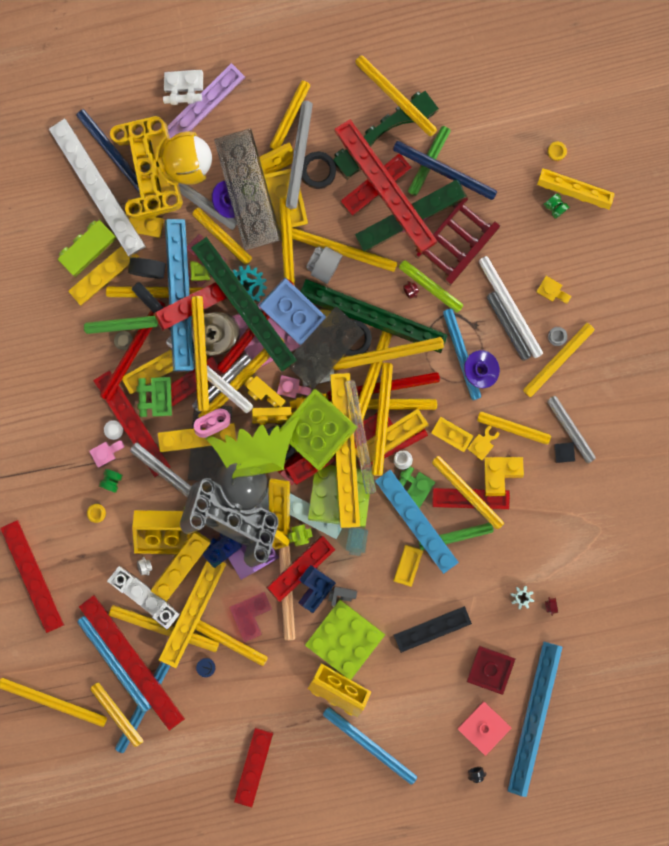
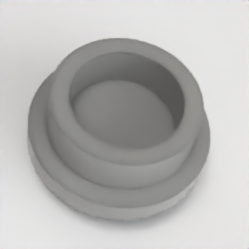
M554 327L549 331L548 340L554 346H561L567 340V333L561 327Z

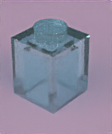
M349 528L346 545L349 555L361 556V553H365L368 530Z

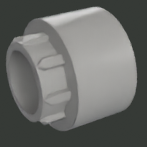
M327 246L324 249L316 247L306 268L311 271V276L328 284L343 255Z

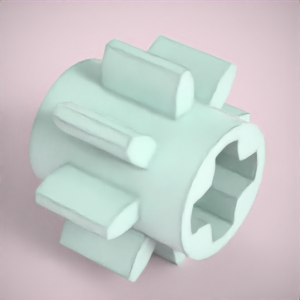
M524 586L523 590L516 587L517 592L510 594L515 598L511 603H518V609H521L522 605L529 608L528 603L534 602L530 598L533 591L526 592L527 586ZM523 592H525L527 600H523L522 603H520L518 595H522Z

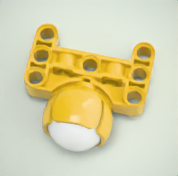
M157 116L116 125L110 131V137L115 143L120 146L129 144L131 146L141 198L128 201L125 205L126 213L133 219H143L179 210L183 204L179 183L195 185L206 179V173L209 171L212 163V153L208 144L199 138L195 132H180L169 138L167 124ZM156 123H161V128L157 131H154V125ZM138 127H142V133L135 135V130ZM124 131V137L117 140V134ZM145 164H150L148 172L142 171ZM171 197H176L174 205L168 204ZM153 201H157V202H158L157 208L154 209V210H151V209H150V204H151ZM139 205V211L136 214H132V207Z

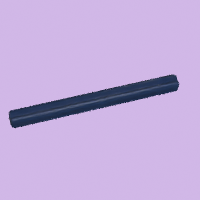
M84 109L80 110L76 114L78 119L140 194L136 172Z
M396 141L393 151L453 181L459 180L462 186L490 200L496 197L497 191L400 141Z

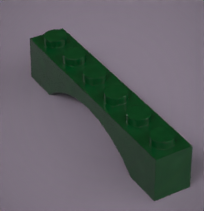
M418 91L411 96L410 102L427 119L438 112L439 108L426 91L422 93ZM398 106L393 115L387 114L380 120L381 124L377 127L373 125L365 131L366 135L363 137L371 147L380 136L390 129L415 122ZM342 148L334 154L335 158L333 160L346 180L361 170L347 149L344 150Z
M456 179L411 205L420 218L425 220L468 197L460 181ZM392 214L356 233L355 236L363 251L368 252L404 230Z

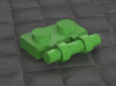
M171 377L151 378V386H146V378H138L136 392L139 394V403L137 404L139 417H147V409H152L153 417L172 416ZM146 392L152 393V403H147Z
M410 466L404 471L402 470L399 482L403 487L407 480L412 483L407 493L418 508H420L434 486L435 481L420 472L416 478L412 477L411 474L414 468Z

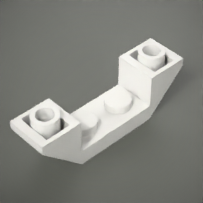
M119 566L107 582L121 593H125L166 629L179 616V613L170 604L152 593L147 585Z

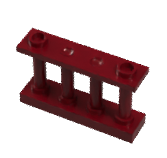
M468 198L452 206L454 208L453 212L433 234L437 242L457 258L459 264L455 269L453 267L450 268L429 249L421 254L417 248L415 250L418 252L415 256L417 259L423 254L445 273L447 277L445 282L449 286L452 285L500 228L497 222L494 221L492 225L490 223L487 224L465 205ZM459 210L482 229L481 232L484 234L480 239L474 238L453 220V217ZM447 225L470 244L469 246L472 249L467 254L465 252L462 253L440 234Z

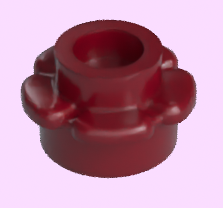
M407 281V284L403 286L405 294L409 299L417 298V293H419L417 285Z
M548 597V601H545L546 612H550L551 616H553V614L558 613L556 598L550 599Z

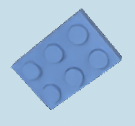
M286 278L259 304V307L299 345H302L327 318Z

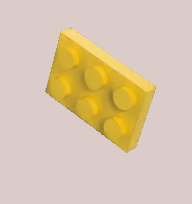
M291 169L258 176L271 232L281 230L279 199L287 198ZM301 189L299 191L297 208L290 209L291 228L308 224Z

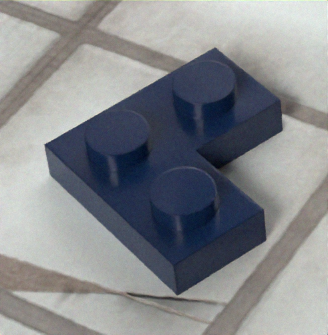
M310 565L299 579L309 589L298 603L311 613H314L336 582Z

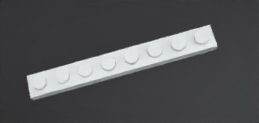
M63 119L49 128L127 255L131 257L146 246L67 120Z

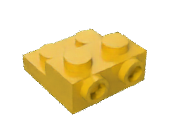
M251 376L244 384L249 389L247 393L255 401L258 399L263 401L268 396L267 401L274 407H283L286 404V401L258 376L255 378Z

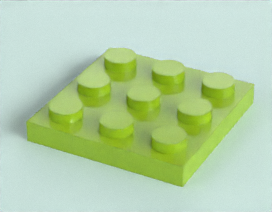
M314 389L281 427L279 432L299 417L289 444L317 470L321 471L358 427L317 389Z
M329 465L314 474L308 516L309 521L340 525L336 466ZM356 469L360 527L365 528L372 471Z
M339 600L305 646L351 680L384 638L385 634L342 600Z

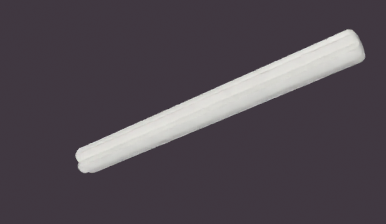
M487 256L479 260L481 268L534 358H538L543 354L542 349Z
M170 336L166 340V344L172 349V341ZM193 353V362L195 368V355ZM207 366L208 381L245 413L250 412L253 405Z

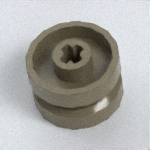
M224 312L204 314L206 354L216 355L229 352L240 337L237 321L231 315Z

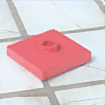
M483 701L457 729L486 756L512 728Z

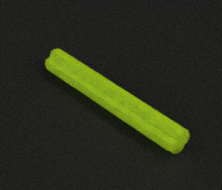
M404 260L399 265L401 271L458 313L462 309L463 304L409 262Z

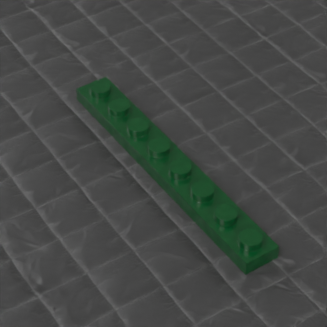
M207 236L191 247L281 372L297 362V359Z
M305 279L300 291L313 304L361 321L364 324L413 343L441 337L445 345L448 337L445 333ZM443 348L433 351L441 353Z

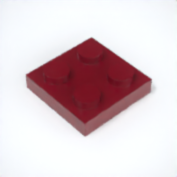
M479 645L466 682L503 695L516 658Z

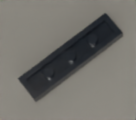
M465 606L393 635L402 653L469 626L472 623Z

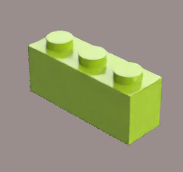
M100 220L89 224L87 227L88 231L84 235L79 234L73 240L74 244L70 248L65 247L59 253L60 257L58 260L74 277H77L117 239Z

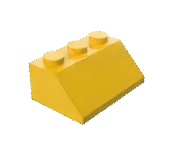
M134 510L132 526L134 554H177L191 536V534L184 533L180 528L183 511Z
M322 663L307 688L313 695L326 699L329 704L338 706L348 715H354L357 718L364 710L371 691Z

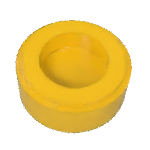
M556 141L550 144L547 154L551 160L561 161L567 154V148L562 142Z

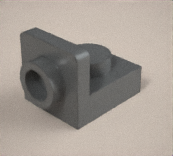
M335 586L334 590H330L328 601L332 602L331 606L335 607L337 596H341L340 600L351 602L352 599H356L357 590Z

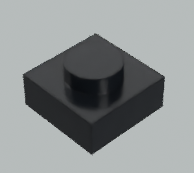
M574 442L554 444L556 463L575 461Z

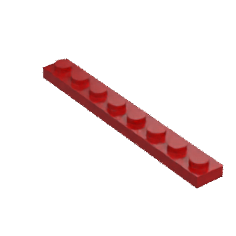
M350 119L336 127L334 132L420 254L437 244L433 234Z
M93 595L81 604L79 608L167 729L170 731L184 721L185 717L98 598Z

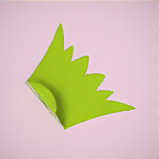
M299 417L289 423L281 432H279V426L277 425L272 430L270 436L266 428L261 425L256 430L253 438L247 431L240 429L237 442L228 435H225L226 443L212 436L205 438L216 450L226 468L231 464L237 463L236 470L232 475L233 479L284 470L289 442Z

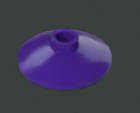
M229 180L221 181L216 184L212 191V203L218 214L225 218H235L242 213L245 206V197L242 189L236 183Z
M478 350L467 357L464 364V373L469 383L473 386L488 388L498 380L500 367L494 355L488 351ZM477 367L481 369L480 374L477 371Z

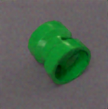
M556 193L543 204L546 209L552 212L554 219H557L570 208L567 203H563L559 193Z
M105 468L104 478L100 481L99 487L117 493V485L122 480L123 475Z

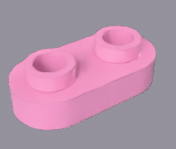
M217 409L198 418L194 422L195 434L205 438L227 428L230 424L229 412L225 409Z

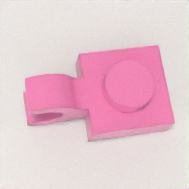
M281 375L277 394L296 399L297 393L309 396L312 389L299 386V379Z
M122 440L111 446L104 442L89 452L98 468L116 459L113 453L123 449L125 446Z

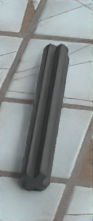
M492 292L488 294L487 299L522 361L529 359L531 353L497 293Z

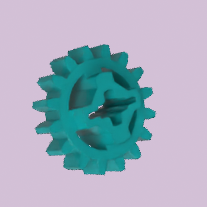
M247 265L246 270H243L242 266H239V272L233 270L237 278L240 276L242 286H244V282L252 284L247 292L253 301L256 300L260 303L259 297L266 296L262 291L268 289L267 286L263 285L267 280L261 279L263 273L257 274V268L255 267L253 270H250L249 265ZM247 274H252L257 279L252 280L247 277ZM260 286L258 293L253 296L254 289Z

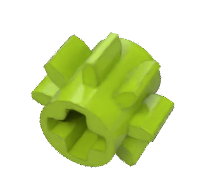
M305 524L292 527V533H288L290 542H295V546L308 544V538L313 537L311 528L306 529Z

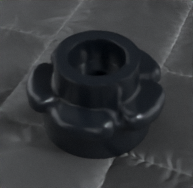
M474 767L468 771V779L473 781V783L482 782L487 775L483 767Z

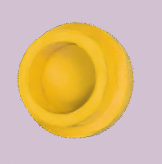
M93 504L87 509V517L91 522L99 523L105 519L106 510L100 504Z

